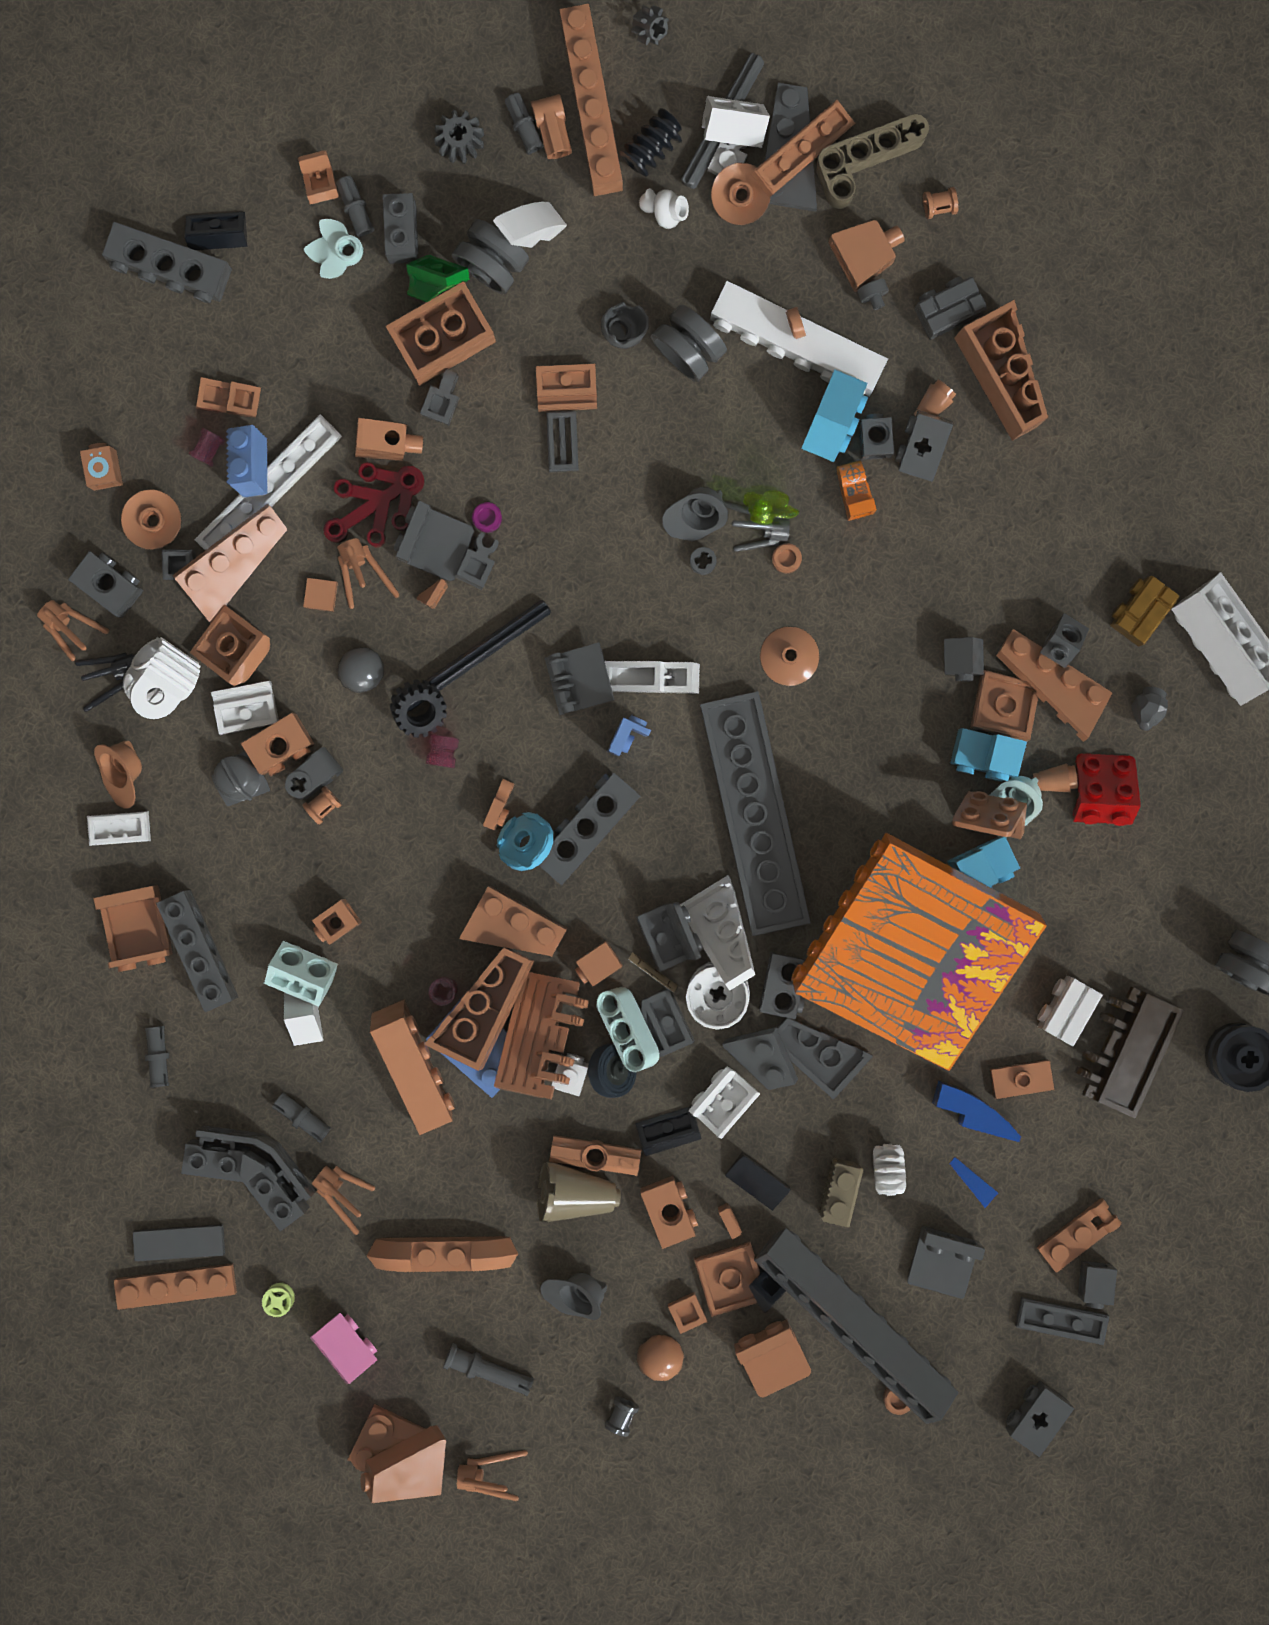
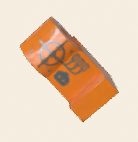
M861 460L837 466V475L848 521L873 515L877 509L869 484L866 481L865 470Z

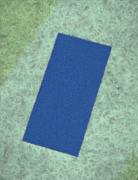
M955 1157L949 1164L986 1208L998 1192Z

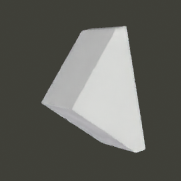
M284 992V1021L294 1046L324 1041L318 1006Z

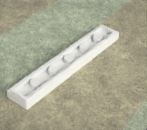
M320 414L267 467L268 493L251 497H242L239 494L194 540L204 550H207L266 504L272 507L342 437L341 434Z

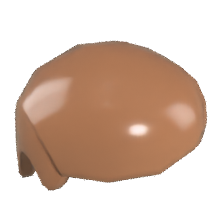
M654 1335L640 1345L637 1363L641 1372L654 1381H667L676 1376L681 1370L684 1353L680 1344L672 1337Z

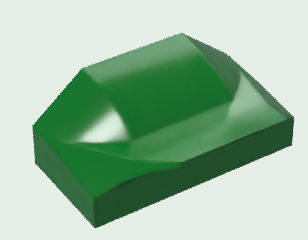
M426 255L406 264L407 273L410 278L407 295L425 302H429L440 293L453 288L463 281L466 283L470 280L468 268L432 255Z

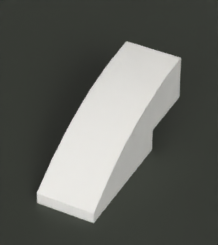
M550 202L526 204L505 212L493 220L511 245L532 248L540 240L550 241L567 226Z
M605 661L612 692L699 693L700 664Z

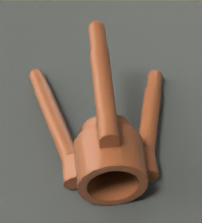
M355 538L345 541L337 547L340 554L337 559L341 566L350 609L354 608L348 568L354 570L360 587H365L366 584L359 567L365 563L364 558L367 559L395 598L399 597L398 591L371 555L368 545L362 546L360 540Z
M51 600L39 610L37 617L45 623L43 627L53 636L71 661H75L76 657L57 631L61 630L81 650H86V646L67 627L70 621L68 615L104 634L109 633L108 628L73 610L65 602L59 605L56 601Z
M325 1166L314 1179L312 1185L355 1235H358L359 1230L332 1196L356 1217H360L361 1212L338 1191L343 1184L339 1179L343 1178L370 1191H374L375 1186L344 1172L338 1166L333 1170Z
M522 1450L480 1459L468 1458L467 1465H459L457 1489L518 1501V1496L506 1492L507 1486L483 1482L484 1471L483 1469H478V1466L526 1456L528 1452Z

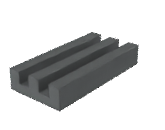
M576 411L546 412L549 473L579 471ZM559 418L561 465H555L553 419ZM565 418H570L572 464H567Z

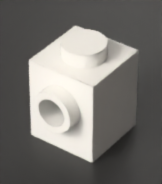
M567 1053L565 1057L575 1059L573 1066L565 1067L558 1064L555 1074H563L569 1077V1085L552 1082L551 1086H554L556 1090L580 1096L589 1063L584 1062L585 1058L579 1055Z

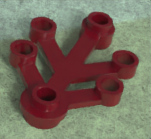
M363 463L359 467V475L364 481L372 482L379 480L393 484L384 491L352 485L346 479L336 481L334 491L340 498L354 497L369 501L342 519L332 518L328 520L323 529L325 537L333 543L344 541L348 536V529L376 511L373 528L367 534V541L375 548L383 546L386 541L384 531L390 501L399 495L398 512L393 515L391 522L396 530H407L409 524L406 523L404 526L398 527L396 520L398 517H407L413 496L421 492L425 483L422 472L414 466H405L398 472L376 468L372 463ZM367 467L373 469V474L370 477H364L363 471ZM407 476H413L415 479L414 483L410 486L404 484V479ZM341 484H347L349 487L348 491L344 494L338 491ZM333 525L340 526V532L337 535L330 533V528ZM374 533L381 534L382 538L379 543L371 541Z

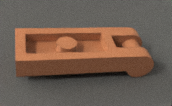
M1103 1198L1099 1199L1037 1247L1056 1273L1105 1235L1120 1227L1121 1221L1116 1215H1112L1109 1212V1205ZM1098 1216L1103 1223L1096 1228L1091 1220Z

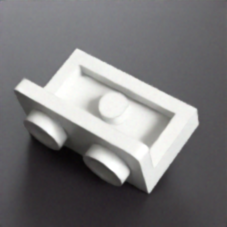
M728 1066L715 1073L711 1079L712 1084L705 1092H700L693 1099V1106L689 1109L693 1116L702 1121L721 1139L760 1095L743 1077Z

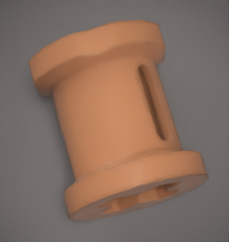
M949 187L947 191L931 194L929 191L923 193L926 218L932 219L934 215L948 212L952 215L957 214L959 206L957 192L954 187Z
M326 786L321 789L322 792L312 801L302 804L305 811L319 825L323 822L322 819L335 807L339 808L342 806L341 802Z

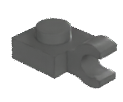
M446 369L439 389L430 386L420 412L422 416L448 426L450 425L459 401V397L452 394L459 378L457 373Z

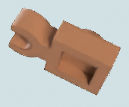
M505 779L502 780L483 826L492 830H496L497 825L503 827L509 814V810L505 809V806L514 788V783Z

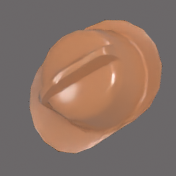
M126 740L110 747L104 744L97 745L94 749V756L105 788L117 806L123 809L131 808L136 798L133 782L142 771L141 761L131 742Z

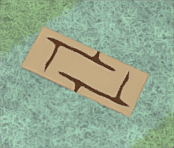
M632 952L628 960L673 993L675 992L677 984Z

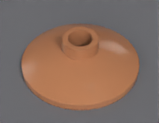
M735 163L724 168L714 180L711 191L713 206L718 215L731 224H750L758 220L768 208L770 198L751 175L757 168L756 166L748 163ZM741 189L747 191V198L743 201L738 200L736 197L737 192Z
M144 490L136 493L126 502L121 515V524L125 535L133 544L144 549H160L170 544L178 535L181 527V513L178 505L169 495L158 490ZM150 517H158L159 522L156 526L149 525Z
M783 627L775 630L765 639L760 652L761 665L767 676L776 683L786 686L798 685L808 680L816 671L819 663L818 646L813 637L806 631L797 627ZM793 650L796 653L795 660H787L785 658L786 651Z

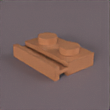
M595 364L536 366L538 412L597 409Z

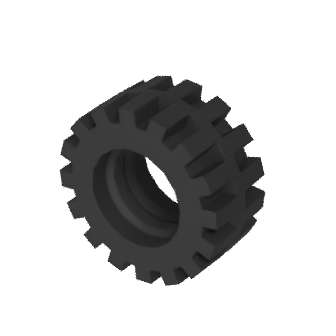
M417 679L413 680L411 685L409 682L404 683L405 687L403 689L398 687L396 689L397 695H392L391 700L393 703L390 704V709L399 729L403 730L406 735L409 736L411 733L413 737L419 738V734L426 737L429 736V731L433 733L438 731L436 726L439 725L441 727L444 724L442 718L447 716L445 710L447 706L436 686L430 685L425 680L420 683ZM427 700L430 702L429 709L422 716L410 717L407 715L408 708L415 701Z

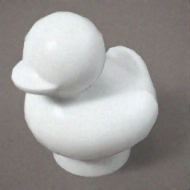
M649 188L639 200L641 210L645 213L654 212L658 224L666 229L676 227L680 221L685 220L688 216L689 206L687 199L684 196H677L672 190L665 189L656 195Z

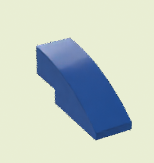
M938 1080L932 1103L938 1108L960 1113L958 1123L962 1127L1020 1142L1021 1136L992 1107L976 1096Z

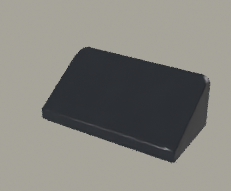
M245 212L186 216L184 237L187 247L193 250L248 247Z
M692 1106L635 1123L645 1156L702 1139L696 1118L689 1112Z
M741 1152L725 1174L728 1179L772 1211L791 1191L790 1186L744 1152Z

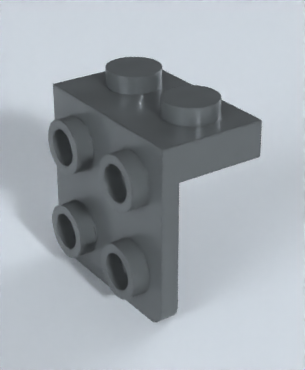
M418 501L417 506H411L408 511L405 523L409 525L405 535L400 533L394 546V550L397 551L396 557L399 561L447 581H453L474 535V529L472 526L434 511L430 505Z
M679 902L666 903L636 916L638 925L659 972L683 961L701 958L702 944L696 933L692 934L688 923L691 922V918L684 905L680 906Z

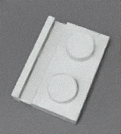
M271 681L211 692L220 735L270 726L279 721Z

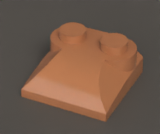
M224 605L189 653L225 681L236 686L245 683L265 658L270 649V638Z
M374 1404L347 1460L351 1461L356 1469L365 1472L366 1460L425 1430V1428Z

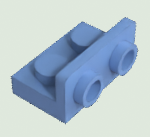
M632 715L629 719H621L607 752L616 756H620L621 752L628 753L634 740V736L630 735L631 730L647 737L651 732L650 729L645 728L647 722Z

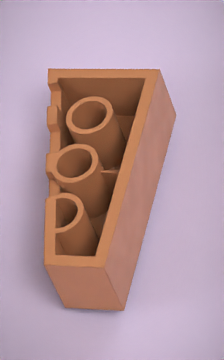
M405 1000L372 1013L370 1033L419 1135L452 1122V1110L455 1109L454 1101L449 1092L445 1094L441 1086L443 1079L437 1067L434 1068L431 1063L429 1048L424 1045L425 1041L422 1042L418 1025L410 1014Z

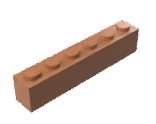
M589 4L559 9L593 195L598 196L623 191V180Z

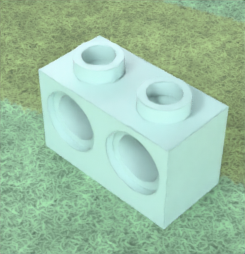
M283 941L268 966L264 984L319 1007L333 982L338 964L325 957L306 951L299 946Z

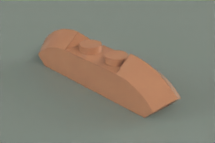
M506 1236L379 1238L373 1243L367 1257L376 1269L386 1271H486L511 1267L518 1252L511 1238Z

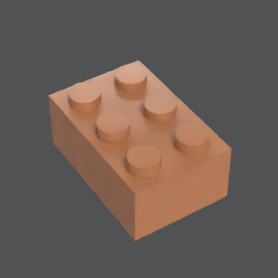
M464 281L386 326L419 386L496 342L491 327Z

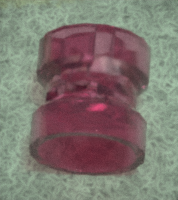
M430 734L429 744L431 745V751L427 754L425 764L455 768L456 759L454 751L458 748L459 739Z

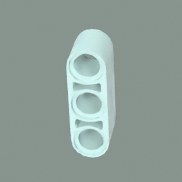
M618 987L602 992L597 998V1008L626 1069L638 1072L654 1066L659 1060L660 1053L631 991L625 987ZM614 997L617 1000V1007L613 1002ZM626 1024L630 1028V1034L626 1030ZM639 1051L643 1056V1061L639 1058Z

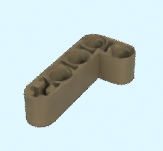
M918 114L910 115L824 148L819 154L816 171L828 203L837 209L845 208L851 203L856 189L852 173L920 148L929 131V124L926 118ZM912 128L914 132L919 131V135L916 136L914 132L908 134L909 129ZM888 139L892 142L893 146L891 148H884L880 145L879 140ZM853 149H860L864 152L865 157L855 158L851 151ZM828 159L834 160L838 167L828 169L824 166L823 161ZM843 187L847 190L848 195L839 197L834 193L833 189Z

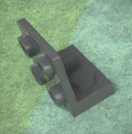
M922 1225L907 1282L910 1285L963 1299L975 1259L982 1261L985 1248L979 1241Z

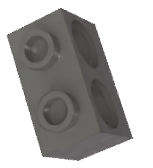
M413 193L383 194L385 255L389 264L410 263L419 259L417 207Z
M770 952L759 1005L760 1012L796 1019V1014L802 1013L805 998L795 993L792 978L784 979L781 976V969L788 963L794 964L796 967L799 964L803 965L806 959ZM780 993H788L790 995V1004L785 1008H779L775 1005V998Z

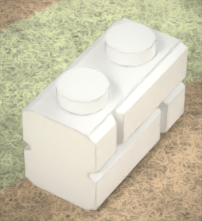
M1066 975L1064 980L1060 978L1052 990V994L1055 996L1050 1005L1045 1004L1040 1010L1037 1017L1040 1023L1037 1027L1074 1046L1103 995Z

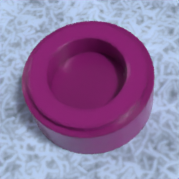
M484 502L477 505L473 510L472 521L478 530L490 533L497 530L501 525L502 514L495 504Z

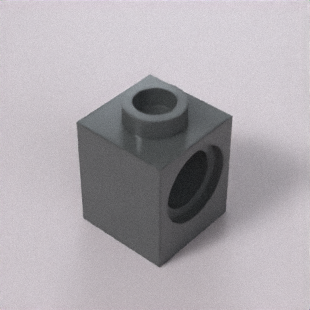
M879 413L866 415V419H862L859 423L861 460L891 458L894 454L892 417L883 418V414ZM870 430L880 431L883 435V441L879 443L871 441L868 432Z
M1064 613L1048 633L1040 653L1066 668L1081 650L1089 628Z
M1081 1261L1078 1297L1086 1303V1306L1102 1309L1104 1305H1114L1117 1269L1110 1263Z

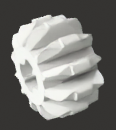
M892 1144L875 1146L873 1150V1167L876 1191L879 1195L887 1194V1196L904 1193L906 1189V1174L903 1149L900 1145Z

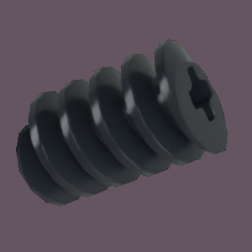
M663 108L658 110V117L653 116L649 119L650 126L643 125L641 127L642 134L636 133L633 135V143L626 142L624 144L625 151H618L629 167L645 177L649 175L645 168L646 165L654 169L657 167L654 160L655 156L661 160L665 159L662 151L663 148L670 152L674 150L670 142L672 139L677 143L682 142L679 132L682 131L680 123L670 112Z

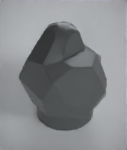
M1145 687L1142 694H1139L1134 700L1132 713L1141 730H1150L1166 716L1168 700L1166 699L1167 693L1157 687Z

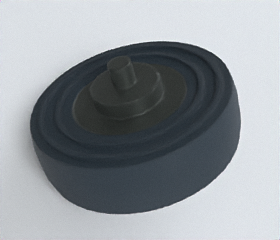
M614 1044L602 1045L593 1052L588 1065V1076L593 1089L599 1095L607 1098L621 1097L626 1095L635 1083L637 1072L626 1069Z

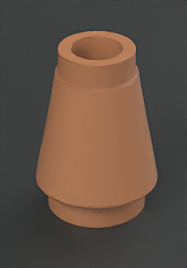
M938 379L935 384H930L913 415L916 416L917 411L921 410L938 416L954 403L952 399L956 396V393Z
M1065 763L1040 771L1039 773H1033V778L1036 777L1038 779L1037 785L1041 791L1071 792V789H1078L1075 765L1068 766Z

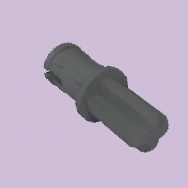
M520 93L510 94L505 99V104L514 122L513 129L518 131L526 153L529 155L541 150L544 145L534 126L535 118L530 116Z
M351 176L341 177L336 185L345 204L343 210L346 214H349L356 231V236L362 237L374 232V227L365 209L367 204L365 200H361L353 178Z

